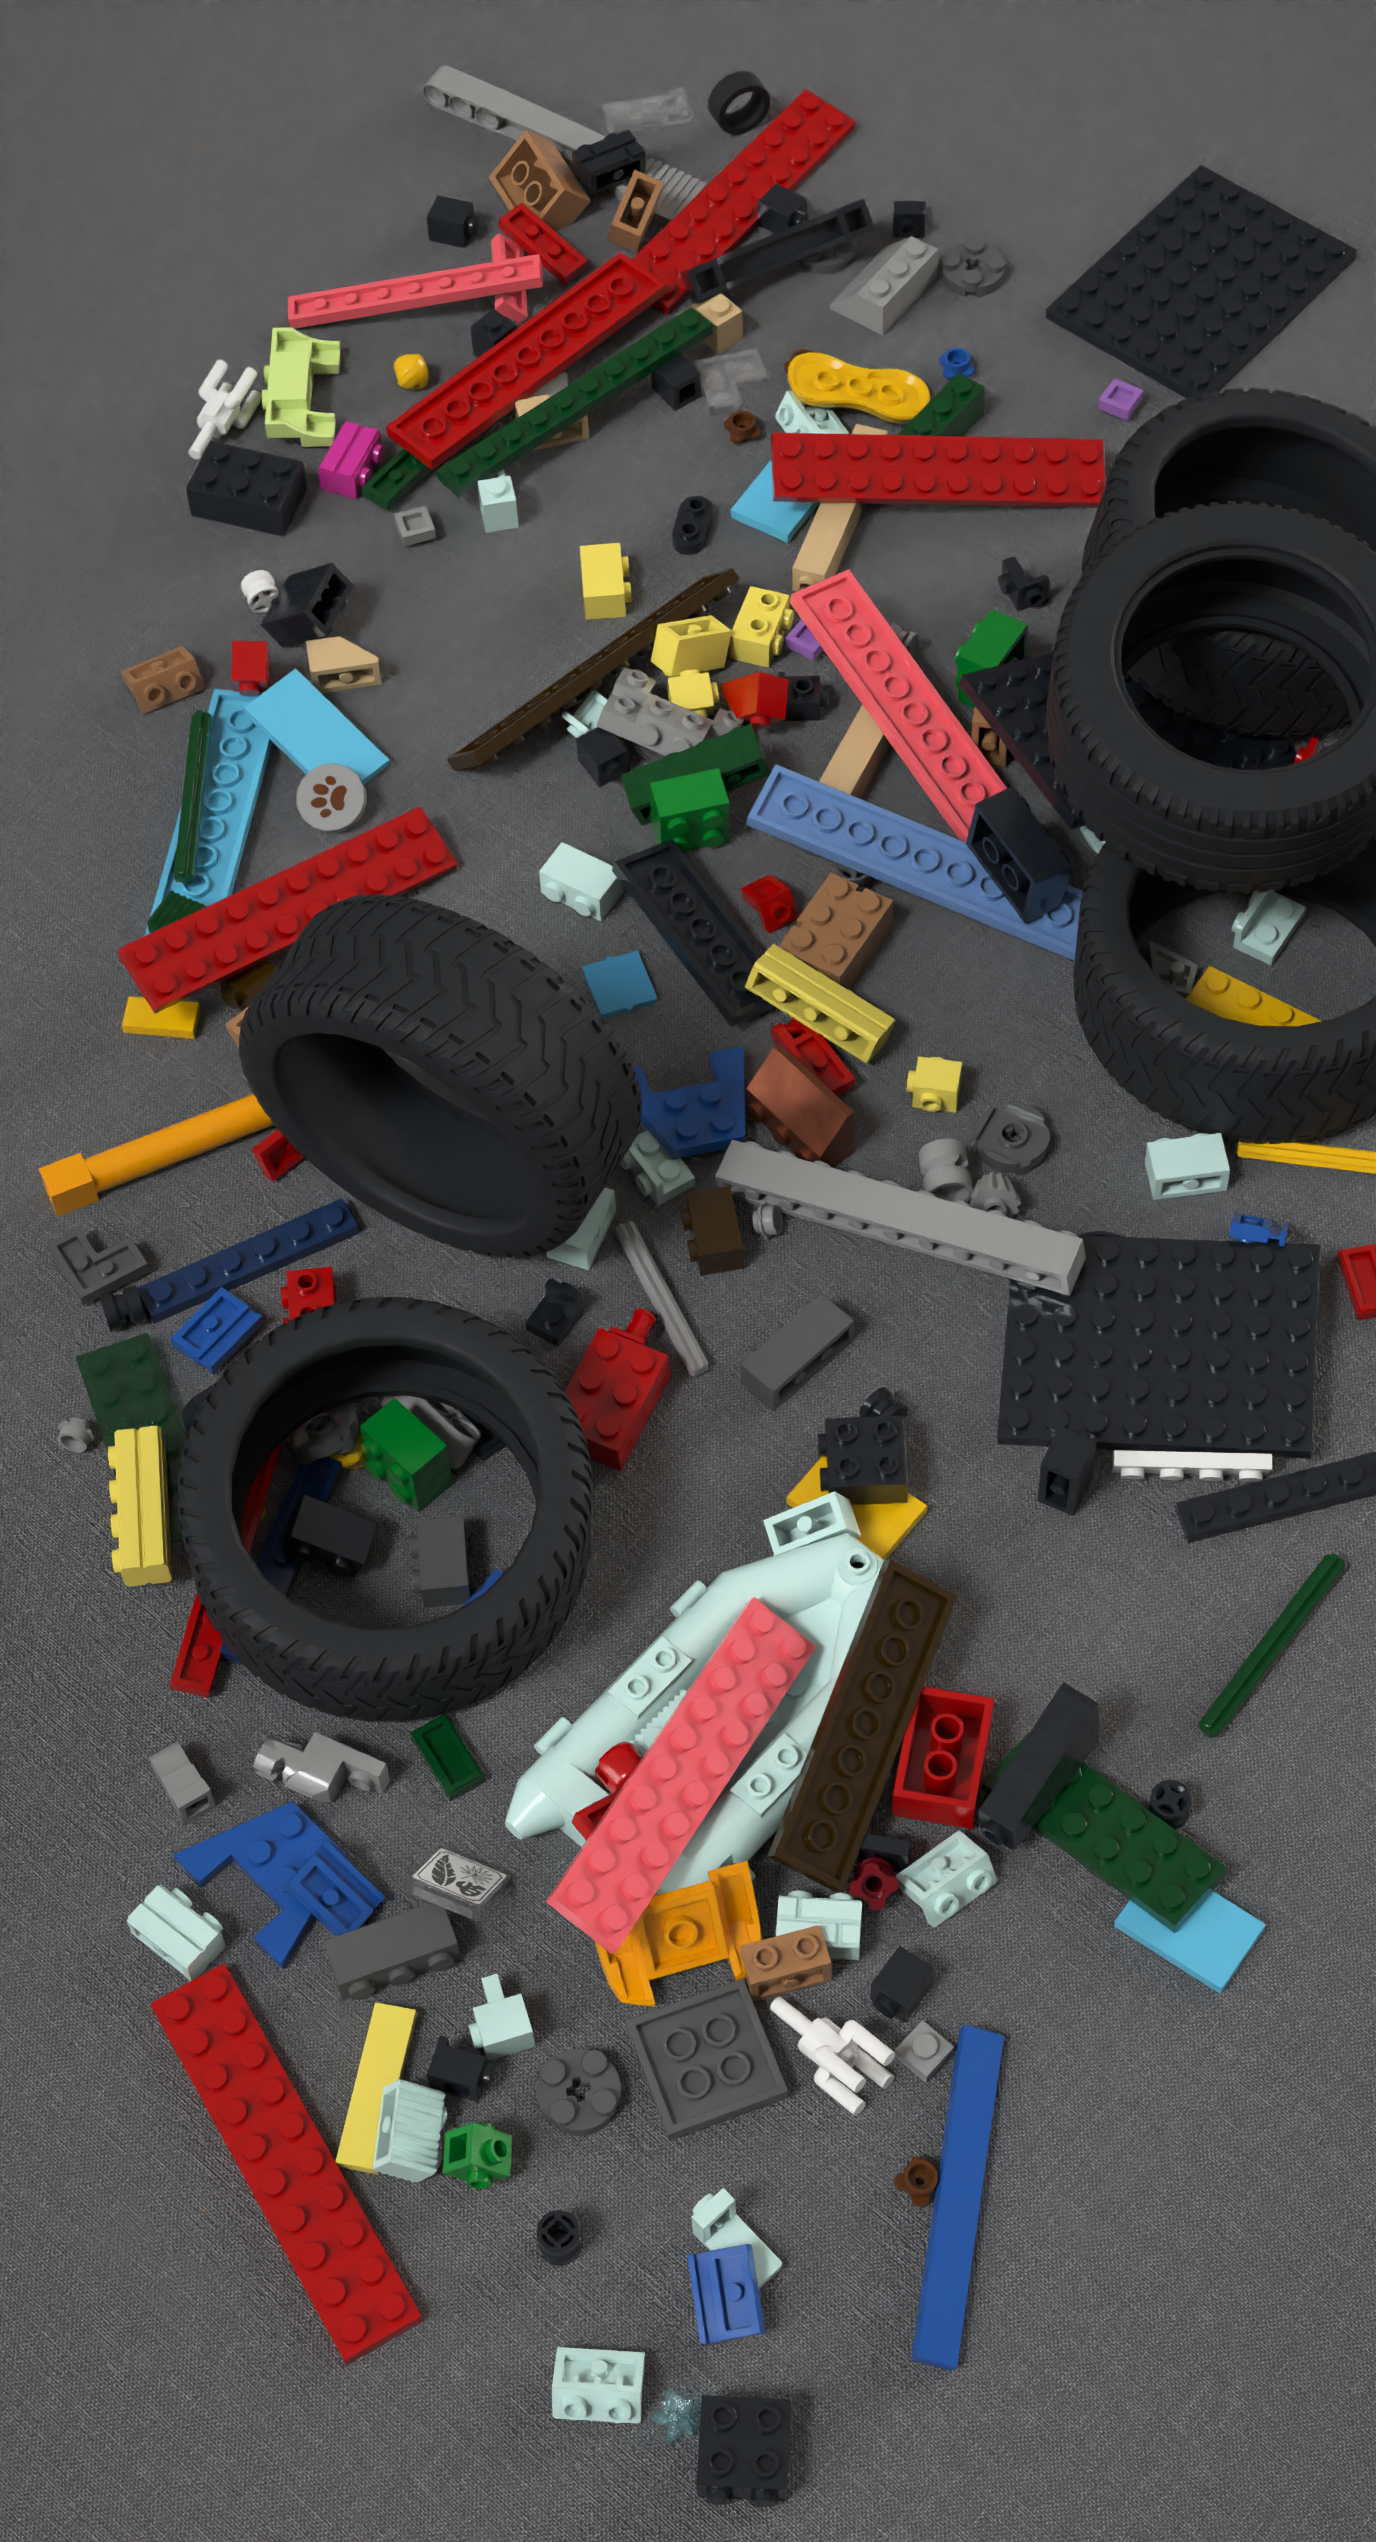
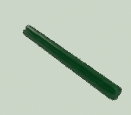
M197 710L191 717L174 868L175 881L182 882L184 885L190 884L195 878L212 725L211 714L202 710Z
M1332 1553L1331 1555L1326 1554L1199 1721L1198 1727L1207 1737H1219L1344 1571L1345 1562L1338 1555Z

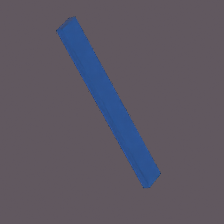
M963 2025L959 2029L938 2182L911 2355L912 2361L949 2371L955 2370L958 2365L1004 2035L969 2025Z

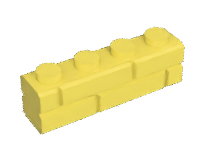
M772 944L765 954L755 962L745 985V988L752 993L761 996L768 1003L816 1033L823 1035L824 1038L866 1064L884 1046L896 1022V1019L886 1014L883 1010L876 1008L851 990L839 985L822 972L815 970L775 944Z
M159 1426L141 1427L139 1430L134 1428L116 1430L114 1432L115 1445L108 1446L110 1469H116V1480L109 1481L112 1504L117 1503L118 1514L111 1515L110 1518L113 1538H119V1549L112 1550L114 1573H121L124 1584L128 1587L146 1585L147 1583L170 1582L172 1580L167 1460L166 1442L162 1429Z

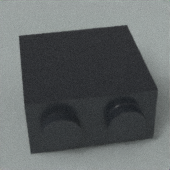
M333 562L289 575L260 625L282 648L294 644L300 645L316 638H324L331 633L337 615L348 604V596L354 584Z
M903 1415L825 1419V1434H818V1456L826 1457L827 1468H820V1491H828V1494L835 1491L849 1499L851 1505L907 1503L908 1477Z
M702 2395L697 2468L698 2497H706V2502L716 2505L731 2504L733 2499L751 2500V2504L758 2507L777 2506L778 2501L787 2502L791 2400Z

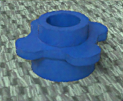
M951 348L941 355L939 363L944 368L943 377L951 380L957 373L966 377L972 376L975 368L970 365V353L963 348Z

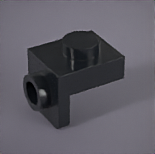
M1015 556L1002 560V575L998 577L999 586L1004 595L1008 594L1017 611L1037 607L1049 600L1050 580L1047 575L1028 580Z

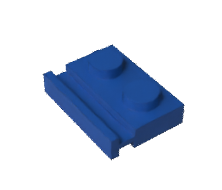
M1234 1213L1229 1237L1237 1238L1236 1241L1245 1243H1267L1268 1238L1279 1240V1246H1284L1289 1222L1283 1221V1225L1280 1227L1271 1225L1272 1219Z
M221 1287L170 1339L173 1347L198 1365L206 1367L214 1375L264 1324L261 1314H256L250 1310V1306Z
M327 1840L318 1847L313 1855L305 1861L284 1885L335 1936L360 1928L379 1903L386 1898Z
M744 2244L687 2255L700 2344L706 2345L766 2334L752 2245Z

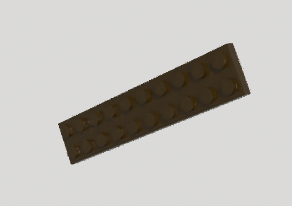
M729 568L703 576L447 758L452 769L455 771L467 768L468 771H472L479 766L485 768L499 759L497 752L505 747L509 750L519 745L526 739L524 736L525 732L532 728L536 731L552 721L550 717L552 713L557 710L563 712L578 702L577 695L584 691L590 693L604 683L602 677L610 672L612 675L619 673L624 667L630 665L629 658L636 654L641 656L652 650L658 624L680 621L687 617L689 619L695 618L707 610L704 604L711 600L719 601L732 592L730 586L739 580L735 570Z

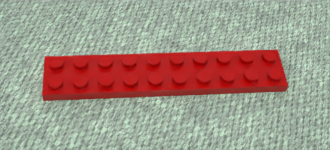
M805 89L631 259L666 284L667 294L653 303L652 306L665 315L673 311L688 296L680 272L733 251L758 226L760 218L758 216V201L776 183L793 191L854 130L856 121Z
M622 252L618 253L387 425V436L433 470L513 410L516 401L529 398L667 294L666 284Z
M775 432L771 436L773 502L1098 508L1105 489L1103 439Z
M420 806L119 948L117 955L156 1014L289 950L311 919L330 905L359 895L382 894L385 896H401L455 870L458 863Z
M225 1963L150 2003L155 2016L345 2365L347 2366L423 2322L420 2312Z

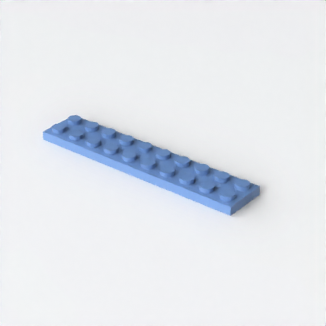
M775 764L747 817L746 825L1075 961L1082 890L1067 884L1061 906L1024 923L968 848L966 842Z

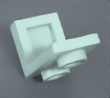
M724 2188L715 2196L711 2193L706 2195L696 2204L693 2209L694 2215L691 2217L693 2234L709 2251L744 2244L752 2245L759 2289L782 2268L781 2260L736 2214L735 2199Z

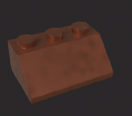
M778 1043L773 1047L746 1088V1110L756 1123L762 1122L771 1131L773 1138L779 1145H786L797 1158L810 1162L822 1161L834 1168L854 1153V1111L786 1048Z

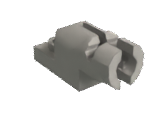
M314 1732L306 1748L303 1745L270 1736L263 1743L254 1761L257 1775L273 1783L278 1782L283 1777L286 1789L294 1790L319 1802L332 1803L347 1778L352 1785L361 1790L369 1791L371 1788L382 1794L390 1781L385 1762Z

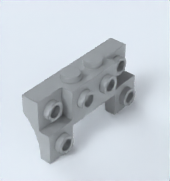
M624 667L615 683L612 694L602 709L596 726L666 756L670 753L681 752L696 746L703 740H711L729 733L736 727L749 725L750 722L738 719L733 711H726L721 708L714 720H711L651 694L656 680L649 678L642 671Z

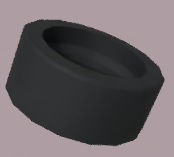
M737 71L724 77L712 89L708 99L710 114L720 128L729 134H742L752 130L765 118L770 107V95L759 78L749 71ZM753 92L750 100L744 107L736 112L726 113L728 106L735 98L741 94Z

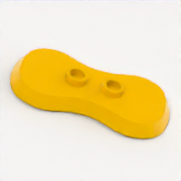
M813 352L796 356L788 367V381L795 397L803 403L814 407L852 408L870 413L891 423L908 424L930 402V392L926 383L916 375L904 370L862 368L827 354Z

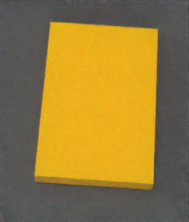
M821 1457L788 1494L786 1504L795 1508L828 1494V1491H820V1468H827L826 1457ZM908 1493L907 1503L851 1505L861 1536L856 1539L885 1561L927 1513V1505L910 1493Z

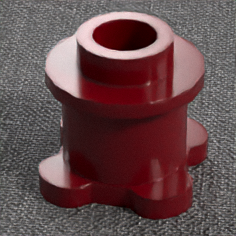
M869 1857L857 1865L854 1872V1880L849 1885V1891L853 1897H861L868 1902L870 1909L878 1911L884 1908L885 1899L891 1892L897 1891L899 1881L895 1876L892 1865L887 1860L880 1857ZM872 1876H876V1877L880 1878L881 1880H879V1881H877V1882H873V1881L869 1880L868 1878H869V1877H872Z

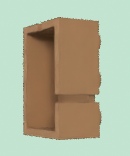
M830 872L797 919V927L792 926L778 947L793 954L802 962L822 972L825 976L849 990L893 927V900L867 888L861 893L859 892L858 884Z

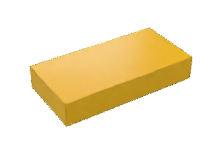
M129 996L122 1022L123 1033L194 1039L201 1012L200 1003L181 1001L155 1014L144 997Z

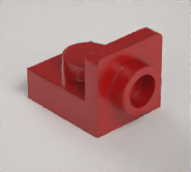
M767 875L740 888L744 901L760 914L764 930L768 933L797 920L798 915L790 888L774 875Z

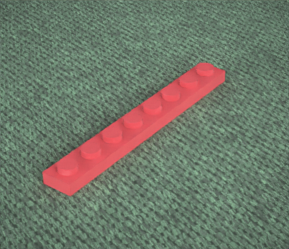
M537 254L289 296L288 321L290 327L295 329L543 287L542 262L540 255Z

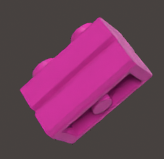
M348 421L343 424L318 468L320 487L323 491L334 494L340 493L341 496L352 499L359 495L362 487L372 478V470L375 464L380 465L385 456V446L382 445L381 433L378 429L366 426L362 428L359 424Z

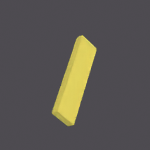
M375 2002L335 2161L339 2168L379 2174V2172L373 2171L383 2087L402 2079L417 2018L415 2009Z

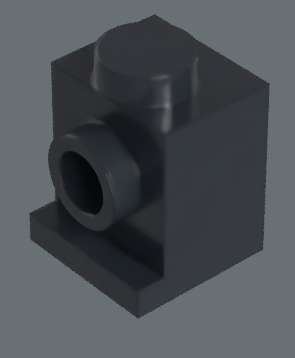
M778 672V677L789 679L784 721L821 720V706H827V685H820V676H785V672Z
M440 2036L427 2072V2078L432 2089L479 2103L483 2089L489 2090L492 2085L496 2067L495 2065L488 2064L486 2056H482L479 2050L466 2045H459L458 2048L450 2047L448 2037Z

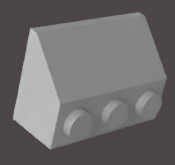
M912 236L884 247L830 304V309L884 335L938 278V249Z

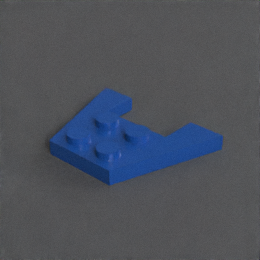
M744 1046L709 1053L708 1062L716 1081L657 1093H651L641 1066L634 1067L642 1094L640 1122L673 1159L728 1149L732 1140L744 1143Z
M293 1801L173 1854L175 1861L201 1887L233 1861L282 1910L280 1914L254 1936L257 1945L282 1970L315 1917L284 1885L326 1840L347 1859V1855Z

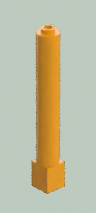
M251 1094L83 1159L80 1152L39 1168L47 1195L58 1217L99 1201L97 1194L263 1130L274 1124L270 1120L271 1118L264 1112L254 1094Z

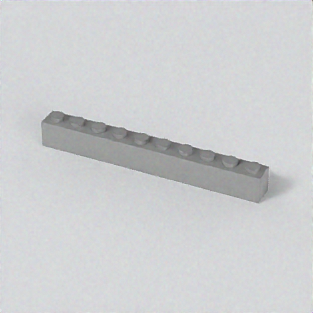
M732 1140L715 1175L718 1188L731 1187L733 1199L757 1206L765 1202L768 1205H778L781 1213L1069 1296L1086 1258L1083 1239L1070 1231L1061 1230L1057 1232L1043 1228L1034 1221L1025 1220L1022 1222L1008 1218L1003 1213L995 1210L986 1212L972 1208L969 1204L960 1200L951 1202L937 1198L928 1191L919 1190L916 1192L905 1189L893 1181L884 1180L880 1182L867 1178L857 1171L850 1170L845 1172L832 1168L829 1164L822 1161L810 1162L799 1159L787 1151H780L778 1153L767 1150L751 1141L743 1143Z

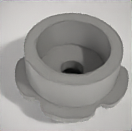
M766 1202L759 1205L758 1210L753 1212L752 1217L755 1232L761 1233L767 1240L771 1239V1235L781 1234L783 1219L779 1206L768 1205Z
M71 1418L69 1422L64 1420L58 1425L60 1432L57 1441L69 1451L84 1452L87 1446L95 1439L90 1425L80 1418Z

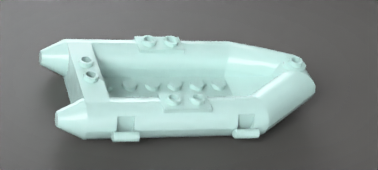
M846 1532L724 1571L707 1588L702 1582L697 1580L670 1607V1611L677 1618L572 1725L567 1719L561 1717L534 1745V1748L541 1756L518 1779L505 1820L507 1829L515 1837L523 1840L559 1828L582 1847L586 1840L571 1823L575 1813L611 1794L595 1774V1768L599 1765V1759L618 1743L635 1740V1734H641V1729H646V1723H652V1718L658 1717L657 1712H663V1707L669 1706V1701H674V1695H680V1690L688 1691L746 1603L755 1597L813 1643L816 1648L654 1896L709 1881L707 1871L749 1861L779 1828L871 1591L885 1560L850 1533ZM749 1869V1870H750V1874H751V1879H752V1881H753L756 1876H755V1874L753 1873V1871H752L751 1869Z

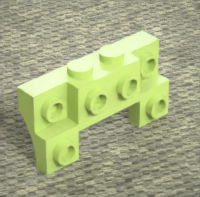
M292 327L273 328L270 365L264 366L265 385H268V389L262 390L263 410H266L265 429L267 438H300L301 447L332 445L335 440V413L311 411L313 374H339L340 341L315 339L300 333Z

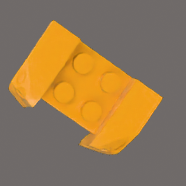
M748 1860L707 1871L709 1881L653 1896L620 1948L613 1954L595 1941L596 1950L607 1982L620 2002L656 2006L649 1980L723 1959H728L735 1981L746 1977L740 1947L763 1940Z

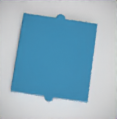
M638 950L616 957L609 955L605 960L582 966L583 975L597 1010L602 1016L601 1019L624 1012L631 1014L634 1009L658 1003L657 995Z

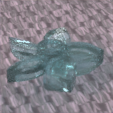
M670 2389L665 2390L662 2399L664 2409L656 2412L651 2419L658 2425H668L666 2438L668 2445H672L679 2439L681 2431L686 2435L698 2434L695 2424L690 2419V2416L696 2410V2400H681L674 2391Z

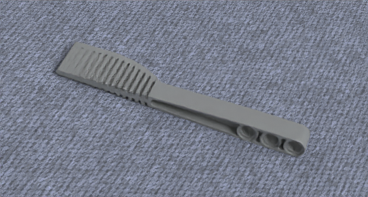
M441 66L422 87L424 98L432 106L516 141L527 129L551 140L563 159L572 162V152L576 151L581 145H590L606 137L450 66ZM646 155V171L644 174L664 182L661 198L652 220L666 226L708 184L705 181H700L698 178H693L689 174L686 175L683 171L679 172L674 167L671 169L670 165L665 164L664 166L663 162L659 160L655 162V159L652 157L648 159V155ZM630 180L610 187L607 190L621 202Z

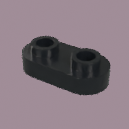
M692 496L686 498L681 503L672 531L673 547L677 552L684 555H694L704 549L713 521V505L707 498Z

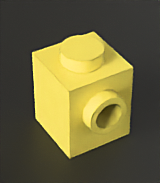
M691 669L681 672L678 677H671L667 680L669 702L704 717L713 714L714 703H719L717 682L710 683L709 672L701 673L698 669Z
M918 1056L916 1071L909 1070L906 1092L913 1093L912 1107L922 1108L930 1112L946 1111L956 1113L961 1087L962 1062L945 1060L941 1057L927 1058Z

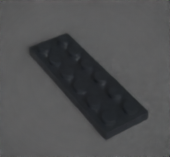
M673 839L614 862L612 872L730 1027L776 1008L762 999L761 996H757L745 988L755 962L762 956L761 952Z

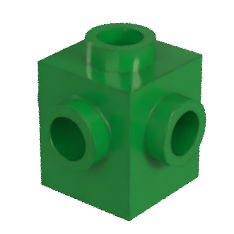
M485 2122L470 2123L445 2132L443 2174L466 2181V2185L474 2189H487L492 2187V2183L509 2178L512 2164V2135L497 2131L493 2124Z

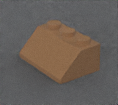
M527 129L489 176V179L510 211L520 203H523L554 231L572 225L591 201L554 143Z

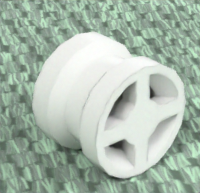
M257 570L251 572L241 582L242 592L247 597L250 609L255 613H267L279 593L278 588L274 586V579L268 571Z

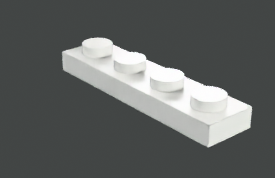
M1114 1450L1112 1455V1473H1121V1478L1143 1479L1144 1473L1160 1474V1479L1182 1480L1184 1479V1474H1197L1199 1479L1203 1481L1223 1480V1475H1239V1481L1259 1482L1263 1480L1262 1476H1269L1272 1471V1454Z

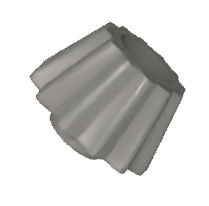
M993 1172L989 1175H983L982 1179L977 1181L970 1202L972 1208L986 1212L989 1210L999 1211L1011 1219L1012 1215L1019 1213L1018 1206L1021 1204V1200L1009 1177L1003 1176L1002 1173L995 1174Z

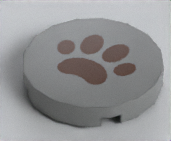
M336 763L323 764L309 771L301 780L296 793L297 808L303 820L314 830L326 834L342 833L348 830V827L361 819L367 805L366 789L359 776L349 767Z

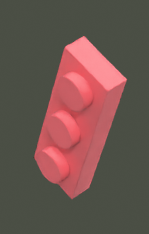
M501 233L491 240L492 262L524 257V250ZM526 290L494 295L495 310L503 316L512 319L518 324L528 317Z

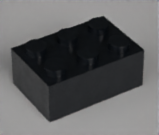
M210 441L186 487L191 516L284 537L307 491V482L303 461Z
M1009 787L976 803L966 845L1023 922L1027 923L1061 906L1072 869L1071 861L1066 852L1059 850L1053 842L1048 828L1044 824H1040L1032 814L1026 799L1019 797L1013 787Z

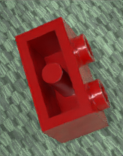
M332 1266L286 1271L287 1286L281 1287V1300L283 1309H289V1318L283 1319V1324H288V1321L312 1310L316 1311L318 1308L337 1303Z

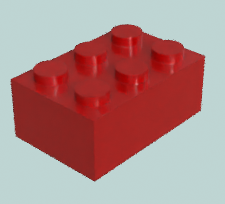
M601 1328L597 1330L564 1393L568 1396L578 1415V1420L587 1441L590 1459L622 1471L671 1378L670 1362L667 1354Z
M922 1687L904 1734L893 1792L892 1816L967 1829L974 1828L993 1720L994 1698Z

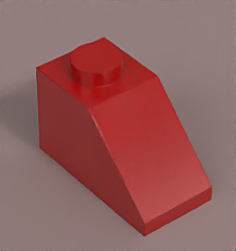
M232 641L231 682L233 691L239 692L244 696H257L260 692H265L269 689L272 671L267 641Z
M757 672L721 684V692L736 718L749 721L754 728L759 729L770 728L771 724L785 720L789 679Z

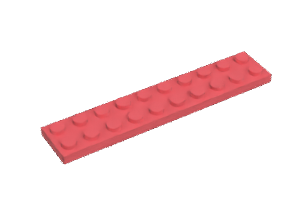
M849 569L793 593L789 601L955 835L959 840L966 842L976 803L1007 789L1005 784Z
M755 1597L750 1599L545 1902L611 1954L616 1952L816 1646Z

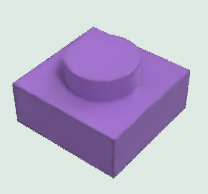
M1114 378L1100 397L1098 409L1128 420L1142 401L1143 390Z
M802 619L785 638L786 648L812 661H815L823 651V648Z

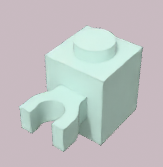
M504 469L498 472V478L478 481L480 509L485 532L519 528L516 498L511 476H505Z
M498 1974L481 1978L487 2004L473 2008L476 2023L469 2024L468 2027L474 2048L479 2049L483 2047L486 2060L490 2061L535 2047L533 2031L522 1994L504 1998Z

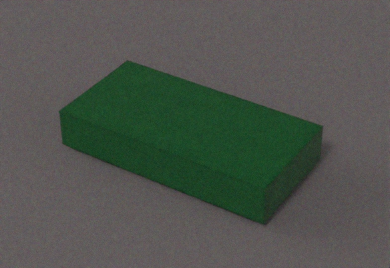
M446 1714L410 1732L412 1741L449 1801L485 1783L483 1773Z

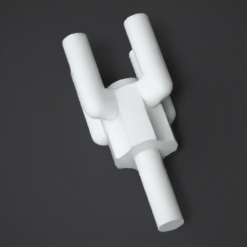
M223 360L216 361L199 389V396L206 401V404L197 417V424L202 430L188 451L192 458L200 459L212 437L220 438L221 435L227 434L231 425L237 429H244L262 400V394L252 390L240 409V403L257 377V372L253 368L247 367L234 388L229 383H223L217 391L215 388L228 369V365Z
M781 1996L772 2002L770 2010L802 2035L798 2043L799 2050L819 2066L814 2075L815 2083L854 2116L861 2113L865 2107V2102L853 2092L858 2093L866 2083V2079L852 2068L854 2065L883 2089L888 2088L893 2082L894 2075L883 2066H887L892 2062L895 2052L858 2022L849 2020L840 2029L827 2017L817 2018L813 2022L810 2021Z

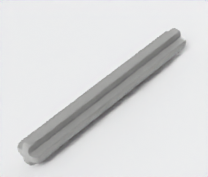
M627 1221L624 1224H619L616 1227V1236L689 1374L693 1377L704 1374L709 1368L708 1361L635 1223Z

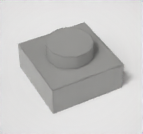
M426 505L394 514L395 524L404 547L436 538L435 528Z
M922 2020L898 2045L894 2052L896 2058L927 2083L952 2056L954 2046Z

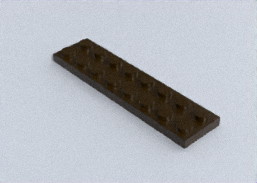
M891 1559L883 1561L767 1857L836 1893L844 1892L957 1598L956 1594Z

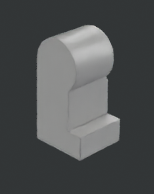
M177 1741L148 1757L159 1782L184 1825L216 1807L210 1788L205 1780L201 1778L193 1763H190ZM199 1800H201V1801L199 1802V1804L196 1805L195 1807L187 1808V1807L191 1806L192 1804H194V1803L198 1802Z

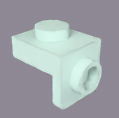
M595 690L592 691L573 716L566 711L561 716L570 724L566 730L577 738L597 728L596 725L602 709L608 700Z

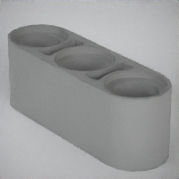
M406 1395L384 1396L382 1398L381 1404L384 1407L395 1397L448 1447L450 1465L453 1469H459L463 1466L481 1436L477 1427L459 1410L444 1403Z

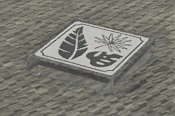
M438 1845L406 1877L403 1890L474 1921H479L509 1889L512 1875Z

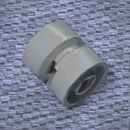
M948 1138L938 1139L924 1145L918 1152L921 1175L925 1176L923 1178L924 1191L934 1194L937 1198L951 1202L954 1200L966 1203L970 1201L973 1185L971 1173L968 1171L969 1162L965 1145L956 1139Z

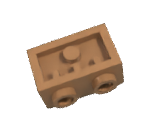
M183 646L120 671L124 684L135 695L139 709L143 714L204 689L196 660Z
M820 1926L805 1928L740 1947V1954L746 1971L747 1989L753 2002L832 1981V1962Z

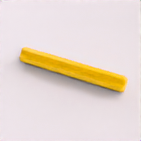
M1238 1140L1237 1155L1242 1158L1376 1174V1152L1300 1142L1284 1144L1285 1142L1279 1144H1269V1142H1266L1264 1144L1242 1143Z

